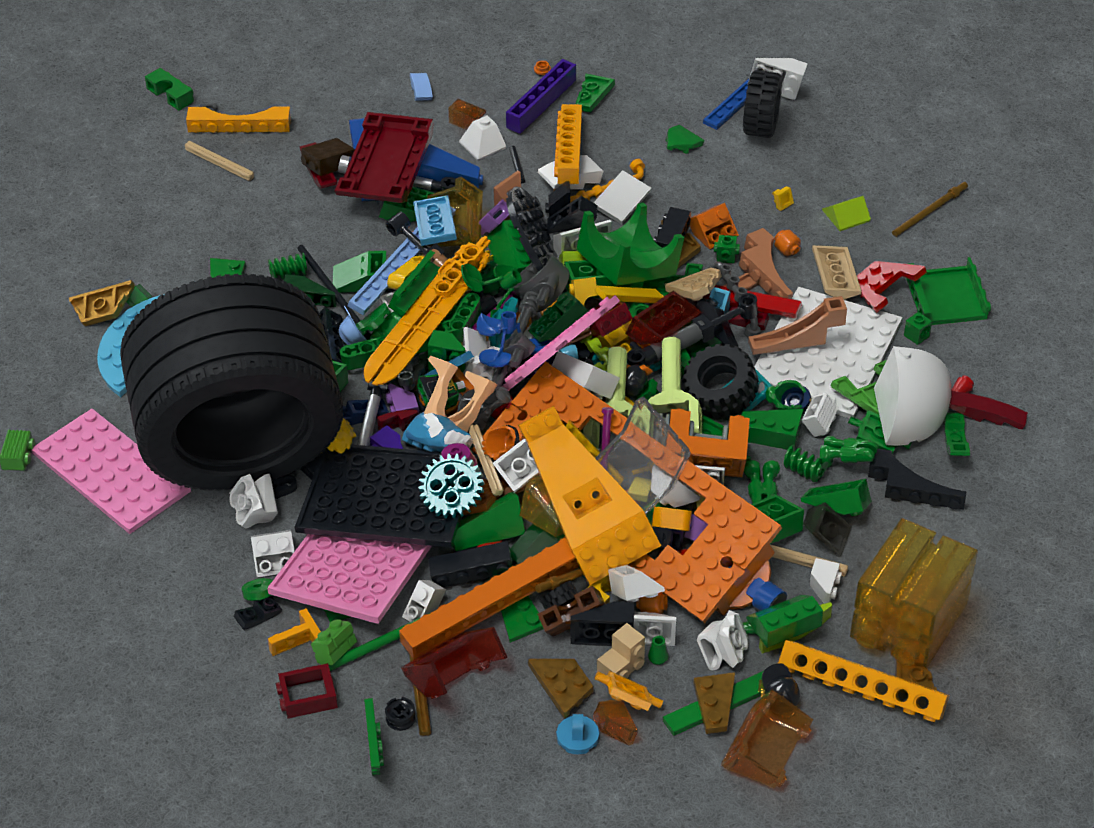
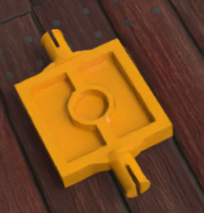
M598 671L595 675V680L608 686L609 694L613 699L617 701L624 700L637 710L642 708L648 711L651 705L661 708L663 700L652 696L648 692L647 687L609 671L605 675Z

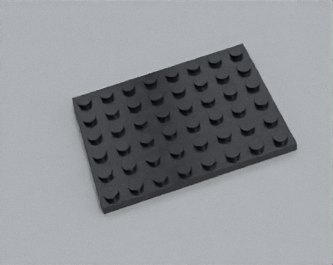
M351 444L350 449L346 448L342 454L335 450L332 452L328 448L322 452L294 528L296 533L452 548L462 516L459 512L456 513L455 518L452 517L451 513L445 518L443 512L437 516L435 513L436 509L431 512L429 506H425L423 503L425 499L420 497V494L423 492H420L418 488L422 486L419 479L425 478L422 471H429L426 465L433 466V459L439 462L442 452ZM474 455V456L476 457V459H477V465H478V461H479V460H478V455ZM463 482L461 487L469 486L470 482ZM435 485L433 490H439L442 485ZM450 497L448 499V502H454L457 499V497Z

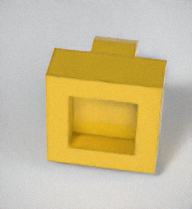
M786 186L781 190L777 189L772 192L778 210L782 211L794 203L790 187Z

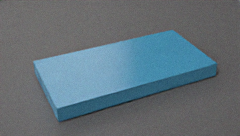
M447 195L413 202L421 246L457 239L449 197Z

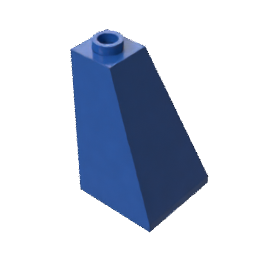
M429 144L417 176L440 182L444 177L465 180L473 184V191H479L480 185H483V175H480V167Z

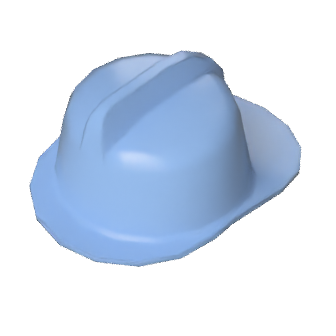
M346 309L348 316L339 327L341 339L347 345L367 340L359 332Z

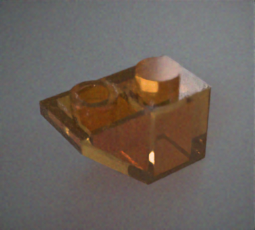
M457 99L448 108L449 123L463 129L470 126L473 121L480 119L486 113L485 109Z

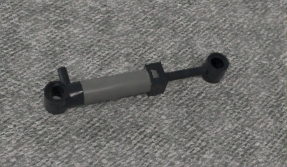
M745 293L739 297L738 308L711 321L702 314L692 319L693 324L667 337L680 339L681 350L699 341L705 343L714 338V327L738 315L744 319L755 318L758 315L757 297L754 294ZM663 339L644 348H641L636 341H632L630 343L632 350L627 353L628 365L637 364L649 367L661 361Z

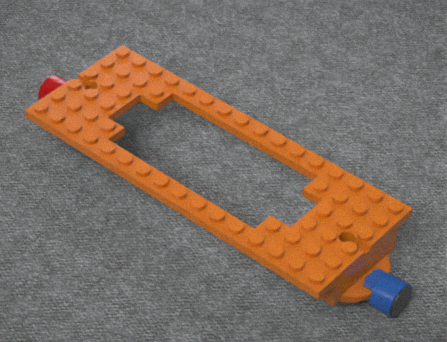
M545 361L515 398L511 396L508 403L493 411L490 416L496 421L488 430H491L492 427H501L503 425H511L517 428L520 423L554 406L563 425L567 424L570 420L581 431L591 418L603 426L604 413H602V408L612 407ZM614 409V413L611 414V433L705 498L694 512V515L706 523L707 526L684 555H681L667 545L655 560L645 554L627 565L643 572L662 585L665 589L664 594L703 623H706L715 610L724 616L729 609H743L752 604L753 607L761 611L786 601L787 593L770 581L772 572L769 560L775 554L770 543L781 531V525ZM475 447L471 449L472 452L478 455ZM543 481L524 490L546 507L551 503ZM575 502V504H574V506H575L576 508H578V507L580 506V505L577 504L576 502Z

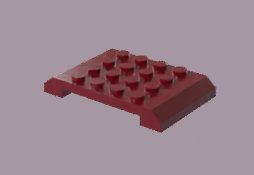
M367 112L362 124L363 132L344 177H340L335 193L339 196L404 203L408 199L433 136V119Z

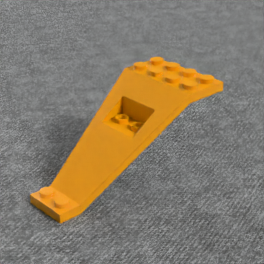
M554 406L518 425L527 442L568 545L589 585L608 576V569L627 565L661 546L643 509L563 425ZM594 491L598 492V496L596 498L592 497V493ZM579 500L581 504L576 508L574 504Z

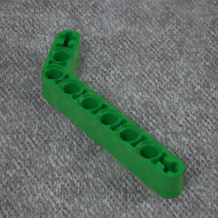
M476 293L466 294L452 319L442 321L436 330L450 332L462 343L463 328L468 327L472 329V326L477 322L482 312L479 295ZM387 335L342 347L340 350L341 361L343 364H347V370L364 367L369 357ZM431 336L416 354L428 351V343Z

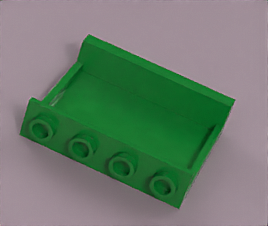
M968 257L966 266L926 270L927 272L917 281L906 278L917 312L930 319L932 325L987 320L988 312H991V304L986 299V291L982 289L981 278L977 276V268L972 263L971 257Z

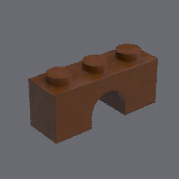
M590 586L575 594L573 602L564 606L554 605L538 613L545 632L554 637L570 629L572 615L605 605L600 591Z

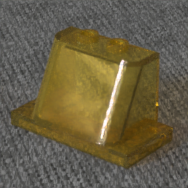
M458 177L455 179V187L427 196V199L447 195L450 206L456 209L453 221L457 239L435 243L439 247L466 245L468 242L476 245L481 239V225L479 221L482 219L483 191L463 177Z

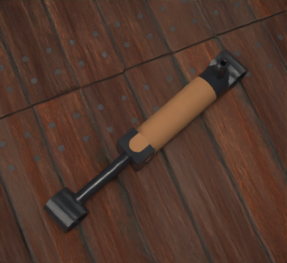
M398 212L385 222L387 230L396 237L399 234H404L423 252L422 256L425 257L430 250L435 252L431 262L438 267H441L448 260L444 256L445 251L437 244L430 248L426 245L421 246L420 239L408 229L411 223L403 212ZM483 286L481 292H475L471 289L467 290L462 298L468 293L478 294L481 302V313L487 316L497 306L496 300L490 294L483 292Z

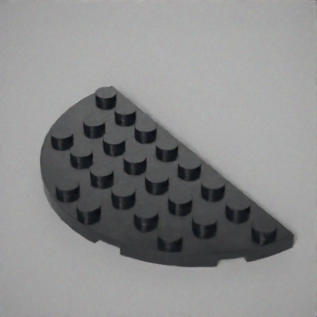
M514 187L506 193L508 196L506 198L507 209L514 228L518 230L522 237L520 241L539 272L549 260L546 254H553L555 250L550 244L551 237L546 231L548 227L543 220L544 214L539 208L541 204L536 196L532 197L521 187Z

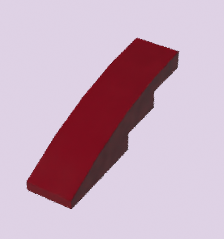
M951 391L949 408L978 422L986 419L1000 426L1005 422L1021 430L1026 425L1028 414L1026 411L991 398Z

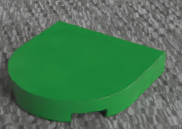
M384 302L358 322L356 327L361 334H366L365 331L368 329L373 331L385 321L383 317L386 314L389 316L391 310Z

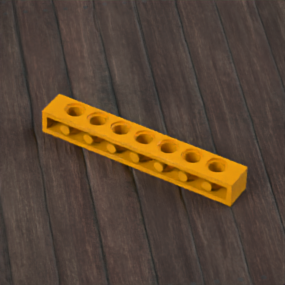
M562 104L561 111H558L554 177H558V184H563L566 181H569L570 184H579L582 105Z
M785 640L778 663L787 666L791 673H795V670L803 673L802 677L814 680L815 677L823 680V684L834 687L835 684L843 686L842 690L851 694H854L855 691L863 693L862 697L871 701H874L875 698L883 700L882 704L891 708H895V705L903 707V712L915 715L916 712L923 714V719L931 722H936V719L942 720L950 696L791 640ZM801 655L807 657V664L804 667L798 663V658ZM822 661L827 664V671L824 674L818 670V664ZM841 668L847 671V678L844 681L838 678V671ZM861 675L865 676L868 680L864 688L858 684V678ZM881 682L888 686V691L884 695L878 691V685ZM901 689L906 690L908 693V699L905 702L898 698V692ZM922 696L926 697L929 701V705L925 709L921 708L918 704V700Z

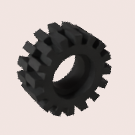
M570 580L547 593L539 600L546 610L554 605L563 606L575 599L574 595L578 591Z

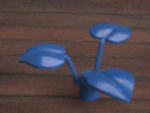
M505 311L501 314V320L488 317L483 313L480 314L477 320V331L479 334L495 336L497 333H503L499 351L487 349L479 354V361L482 364L499 368L510 363L511 354L503 352L506 334H513L516 329L518 333L521 332L520 323H516V313ZM536 338L529 339L535 344V349L531 355H535L552 340L539 342Z

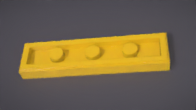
M597 286L595 292L603 300L607 296L611 299L615 295L620 302L662 304L665 300V297L656 289Z

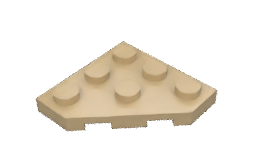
M708 268L665 284L666 292L683 296V298H690L693 301L700 300L704 295L711 292L722 277L719 269Z

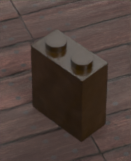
M334 138L302 148L301 162L304 166L322 176L338 171L341 156L344 155L352 158L355 149L340 139Z

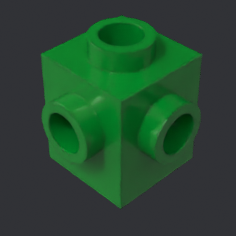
M719 235L718 242L714 243L717 262L734 264L735 255H739L740 244H737V236Z

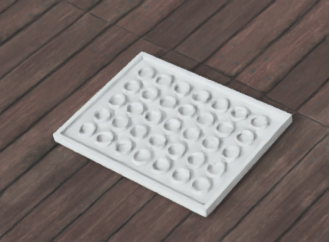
M798 287L792 299L802 302L797 317L782 316L775 330L802 318L819 306L825 298H832V296ZM844 300L847 307L846 325L827 328L826 344L762 353L754 368L775 387L780 381L796 380L809 390L811 398L814 395L828 392V395H831L830 398H833L832 400L839 407L836 414L850 418L851 416L855 417L860 406L830 386L832 381L846 376L857 389L871 384L876 375V372L873 370L874 366L883 361L902 323L903 317L883 311L876 313L873 308Z

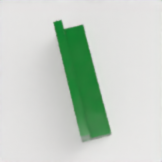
M432 250L427 253L392 296L388 307L402 317L438 274L437 271L440 267L431 262L435 254Z

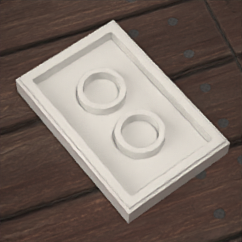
M622 170L594 203L598 205V211L622 225L636 209L637 204L641 203L651 192V187Z

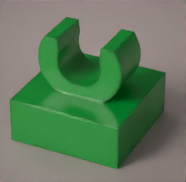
M653 378L647 381L645 389L637 396V401L643 404L651 397L659 394L660 392L657 390L658 382Z

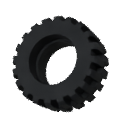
M755 70L751 73L743 116V131L746 135L770 138L774 135L782 94V76L779 73Z
M715 344V347L708 346L705 347L706 350L697 352L696 357H692L688 362L689 366L686 365L684 369L685 374L682 381L685 392L699 401L702 414L706 417L711 418L714 416L715 419H721L723 416L729 418L732 414L736 413L737 415L741 413L743 408L746 409L750 405V401H754L755 393L758 392L759 388L758 375L749 355L742 351L741 348L737 346L733 348L729 344H725V346ZM722 373L736 375L734 380L722 389L711 390L706 388L707 383L716 375Z

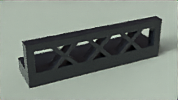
M324 307L319 314L332 361L342 363L340 361V350L346 346V343L339 335V327L343 322L342 315Z

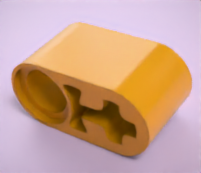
M654 506L652 526L690 531L692 511Z

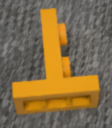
M307 608L299 611L301 625L294 626L289 630L268 638L269 651L272 656L308 641L313 642L318 638L317 635L321 631Z

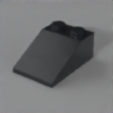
M614 601L572 615L570 619L571 644L612 646V634L626 623L634 628L635 602Z

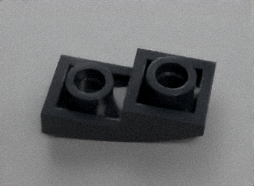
M271 596L255 600L253 607L235 610L234 618L242 629L245 630L277 616L282 612V609Z

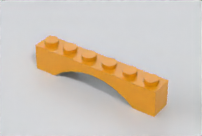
M290 106L271 107L249 115H227L212 111L206 107H188L186 122L188 132L195 133L290 132L291 113Z

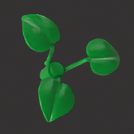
M471 264L461 265L462 277L471 290L481 292L483 290L482 285H488L497 281L500 282L503 289L507 290V293L496 306V310L493 309L491 311V318L500 309L509 294L514 291L513 287L522 282V277L516 270V267L497 265L493 269L495 279L482 281V276L475 266Z

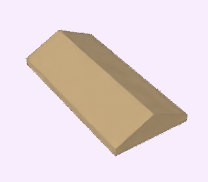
M813 245L812 250L825 293L833 297L842 296L843 300L861 294L848 247Z

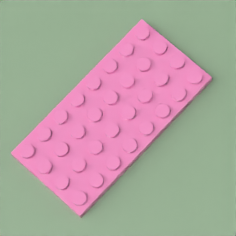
M94 409L85 412L35 445L31 450L32 454L129 534L191 492V488L173 484L164 478H160L154 471H151L146 463H144L137 444Z

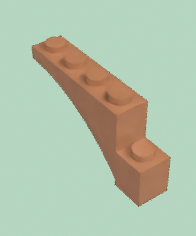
M764 228L747 234L744 246L746 250L741 253L739 262L741 269L746 273L748 272L754 281H758V284L769 295L792 299L793 292L780 278L772 260L771 251L775 238Z
M843 297L825 298L819 306L802 318L774 331L749 336L748 343L752 354L826 344L827 328L846 325L847 307Z

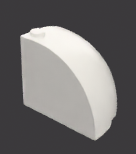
M893 346L874 387L886 445H908L916 440L920 442L933 435L942 425L951 400V381L946 365L933 354L919 349Z

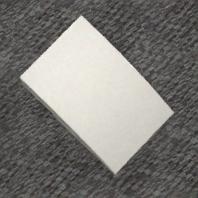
M580 155L579 184H570V189H583L585 183L600 184L603 170L587 155ZM555 161L538 169V173L553 189H557L562 184H558V177H554Z

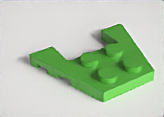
M887 360L875 364L873 370L879 376ZM846 376L832 381L830 386L866 411L869 410L879 414L874 391L876 382L857 389Z

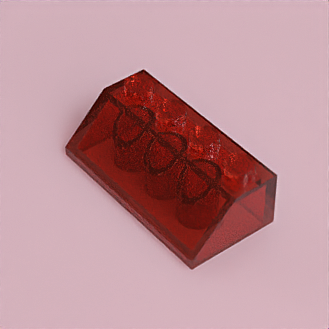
M673 290L634 316L625 334L639 345L661 343L664 338L680 330L690 323L692 319L700 316L702 312Z

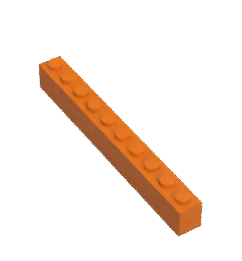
M566 538L561 539L551 547H546L535 556L528 557L524 562L510 567L506 572L492 577L488 582L474 587L468 593L459 595L450 603L441 605L430 614L423 615L412 624L405 625L399 630L401 644L411 657L415 659L536 591L535 586L545 582L547 578L558 577L575 570L579 565Z

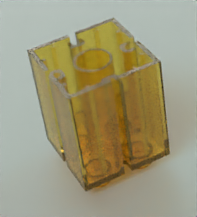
M901 518L858 581L854 605L856 609L853 612L850 637L856 639L861 646L868 649L876 648L885 652L887 647L890 646L892 648L891 655L899 663L906 666L915 664L926 670L968 603L972 583L970 579L974 573L978 550L944 535L935 545L933 540L936 532Z

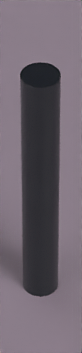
M510 146L509 151L515 172L520 171L521 183H525L516 147Z

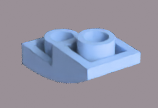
M410 73L415 101L432 100L433 95L427 73Z

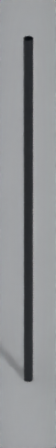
M299 245L298 251L301 255L304 253L307 263L326 288L335 292L336 301L348 315L347 309L355 325L360 322L359 317L352 308L348 307L346 300L303 245ZM366 330V334L362 335L367 340H370L371 333ZM414 390L410 391L415 394L419 410L424 412L426 407L420 402L419 396Z

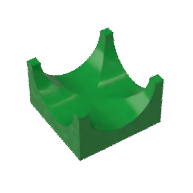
M638 203L630 220L621 228L609 233L599 232L594 223V214L591 211H585L576 250L612 283L619 286L676 276L685 237L681 234H676L666 247H660L653 240L649 232L647 205L645 203Z

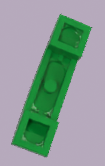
M947 413L944 419L945 443L948 455L970 456L969 443L966 442L964 431V415L961 413Z

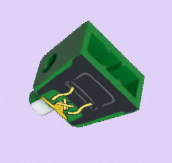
M438 374L419 376L417 389L425 407L437 384ZM452 378L449 381L445 410L455 406L458 402L459 393L466 391L463 381L454 383Z

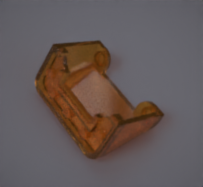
M773 689L770 690L750 709L722 760L721 766L728 771L771 788L781 787L787 778L785 776L786 770L783 768L797 741L801 738L805 739L812 730L810 725L813 719Z

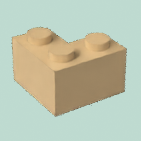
M626 623L612 634V648L597 659V672L599 671L607 675L611 671L628 678L634 670H639L645 662V637Z

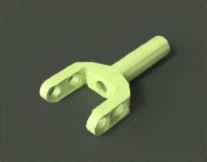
M676 337L664 338L662 341V392L651 397L642 406L644 430L655 436V412L667 413L671 412V409L681 408L691 411L690 421H694V433L702 434V408L699 401L689 393L681 390V340Z
M612 347L608 351L607 372L620 379L611 399L606 397L605 403L644 429V417L635 407L625 401L627 350L622 347ZM591 418L583 429V435L599 449L600 424Z

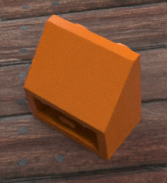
M725 203L713 206L691 217L690 228L693 235L709 249L714 248V243L718 242L719 235H739Z

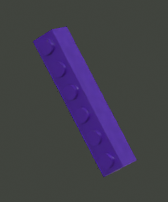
M564 59L560 60L506 111V128L521 134L576 81V64Z

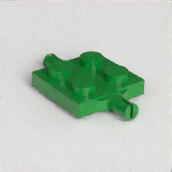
M868 410L862 421L852 416L850 417L848 424L858 427L856 439L873 441L879 445L878 449L890 450L893 454L897 446L886 445L879 414ZM910 442L908 445H900V446H903V447L909 449L912 442Z

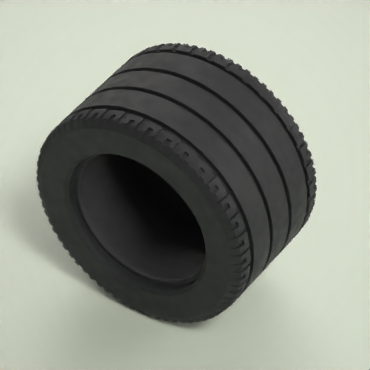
M225 274L224 276L218 275L213 278L207 277L204 280L202 278L196 282L191 281L189 284L173 288L172 291H168L165 295H160L158 299L151 301V304H147L145 309H142L140 314H137L132 319L130 325L127 326V330H125L121 342L120 356L137 447L144 463H146L151 471H154L156 475H159L160 478H164L166 481L179 486L184 485L186 488L192 487V489L199 488L200 490L216 489V491H221L222 489H233L239 479L248 474L251 475L254 482L266 474H270L271 480L293 473L295 470H299L302 466H306L309 462L315 460V457L321 455V452H324L329 447L340 430L343 420V402L319 311L311 298L304 294L302 290H299L298 287H293L291 283L283 280L280 281L277 278L272 279L269 276H256V274Z

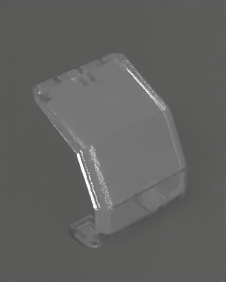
M641 397L635 401L623 430L595 459L647 515L675 487L691 452L686 444L678 438L673 429L666 424V421L660 414L653 409V406L647 399ZM594 491L592 493V497L596 498L598 496V492Z

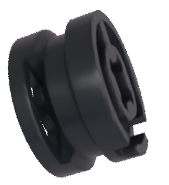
M405 697L401 699L393 698L388 701L385 708L387 725L397 731L409 729L416 719L414 703Z

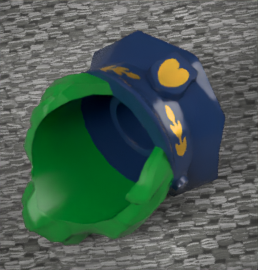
M796 380L780 381L776 387H768L765 393L766 400L769 403H773L778 410L803 409V416L812 399L809 390Z

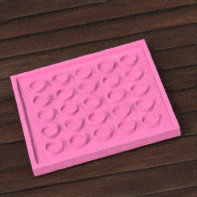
M307 534L268 586V593L379 624L432 546Z

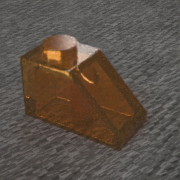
M623 700L598 702L593 718L601 732L628 746L632 745L638 730Z

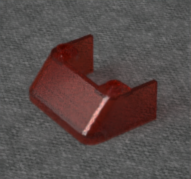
M490 627L461 633L405 664L401 669L404 676L425 697L435 699L448 693L445 685L474 669L483 671L490 667L489 663L508 657L495 628Z

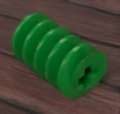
M302 253V258L299 254H296L295 260L291 255L288 256V260L285 257H281L280 262L277 258H274L273 264L268 259L269 272L273 278L278 279L280 275L282 280H284L285 274L292 275V273H295V275H299L300 271L306 276L307 264L304 253Z
M791 445L784 457V467L786 469L790 468L792 472H797L800 476L804 475L806 479H810L812 482H817L821 479L827 470L828 462L825 461L821 465V458L814 461V454L807 458L808 451L801 455L802 449L798 448L794 451L795 445Z

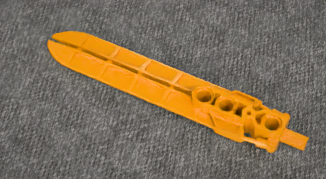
M487 236L481 237L476 245L470 242L466 245H461L460 249L454 253L455 256L444 262L437 271L438 274L367 360L364 366V378L367 383H370L377 374L378 376L372 383L375 386L382 385L396 378L464 293L470 290L462 277L461 265L471 264L479 272H481L482 268L486 267L487 263L490 262V254L485 252V249L491 243Z

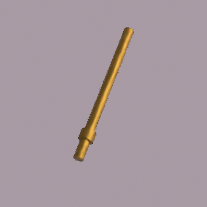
M962 182L957 187L954 186L949 189L947 194L893 230L892 235L897 237L950 199L958 197L960 192L968 188V184Z
M579 568L558 577L547 578L545 582L536 585L535 589L538 593L548 589L554 590L561 584L584 575Z

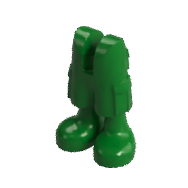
M827 436L824 439V445H821L820 448L821 465L827 461V468H829L834 458H840L843 463L872 462L879 445L870 440L854 438L840 440L834 436Z
M750 460L745 463L744 473L751 480L748 485V493L752 504L778 494L777 485L773 481L780 472L778 462L771 460L763 465V483L760 481L761 470L759 462Z

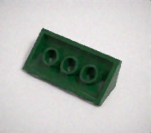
M552 503L546 507L510 548L512 560L515 564L518 565L524 562L528 557H533L546 547H551L561 539L566 538Z

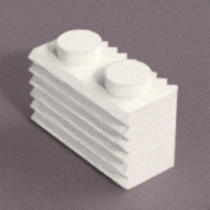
M828 392L812 396L808 404L809 406L801 419L813 437L828 434L831 423L836 419L835 414L839 407L836 406L837 404L834 403L833 398H830L831 395H828Z

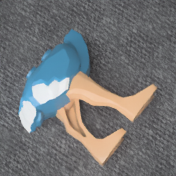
M430 356L428 361L436 369L439 378L425 411L417 415L410 422L403 433L402 441L430 452H442L446 446L453 443H461L470 448L473 439L467 432L470 425L477 419L482 404L494 392L497 384L482 376L466 371L464 376L474 386L475 393L462 410L446 417L445 406L448 399V385L458 367L442 359Z

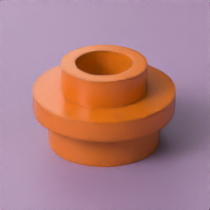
M538 61L534 66V72L538 75H546L551 70L547 61Z

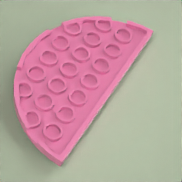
M615 295L611 299L607 296L599 303L600 308L597 310L592 308L505 378L504 381L506 383L502 387L507 388L508 391L620 302Z

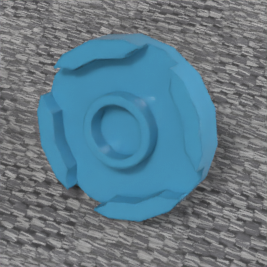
M573 714V716L564 719L558 725L556 731L557 742L568 753L585 754L598 744V726L593 720L583 716V714Z

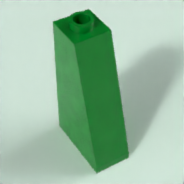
M514 492L508 493L496 500L487 511L473 513L462 519L452 546L454 550L458 551L484 543L523 535L525 529L518 495Z

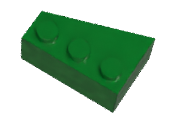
M803 409L742 412L741 416L750 418L749 443L788 450L791 445L796 447L802 425Z

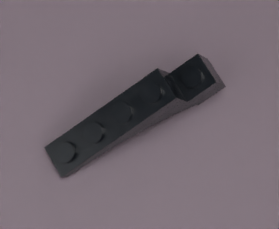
M877 450L874 460L870 462L868 477L877 480H887L885 498L964 510L966 491L952 489L929 481L904 466L892 455V451Z

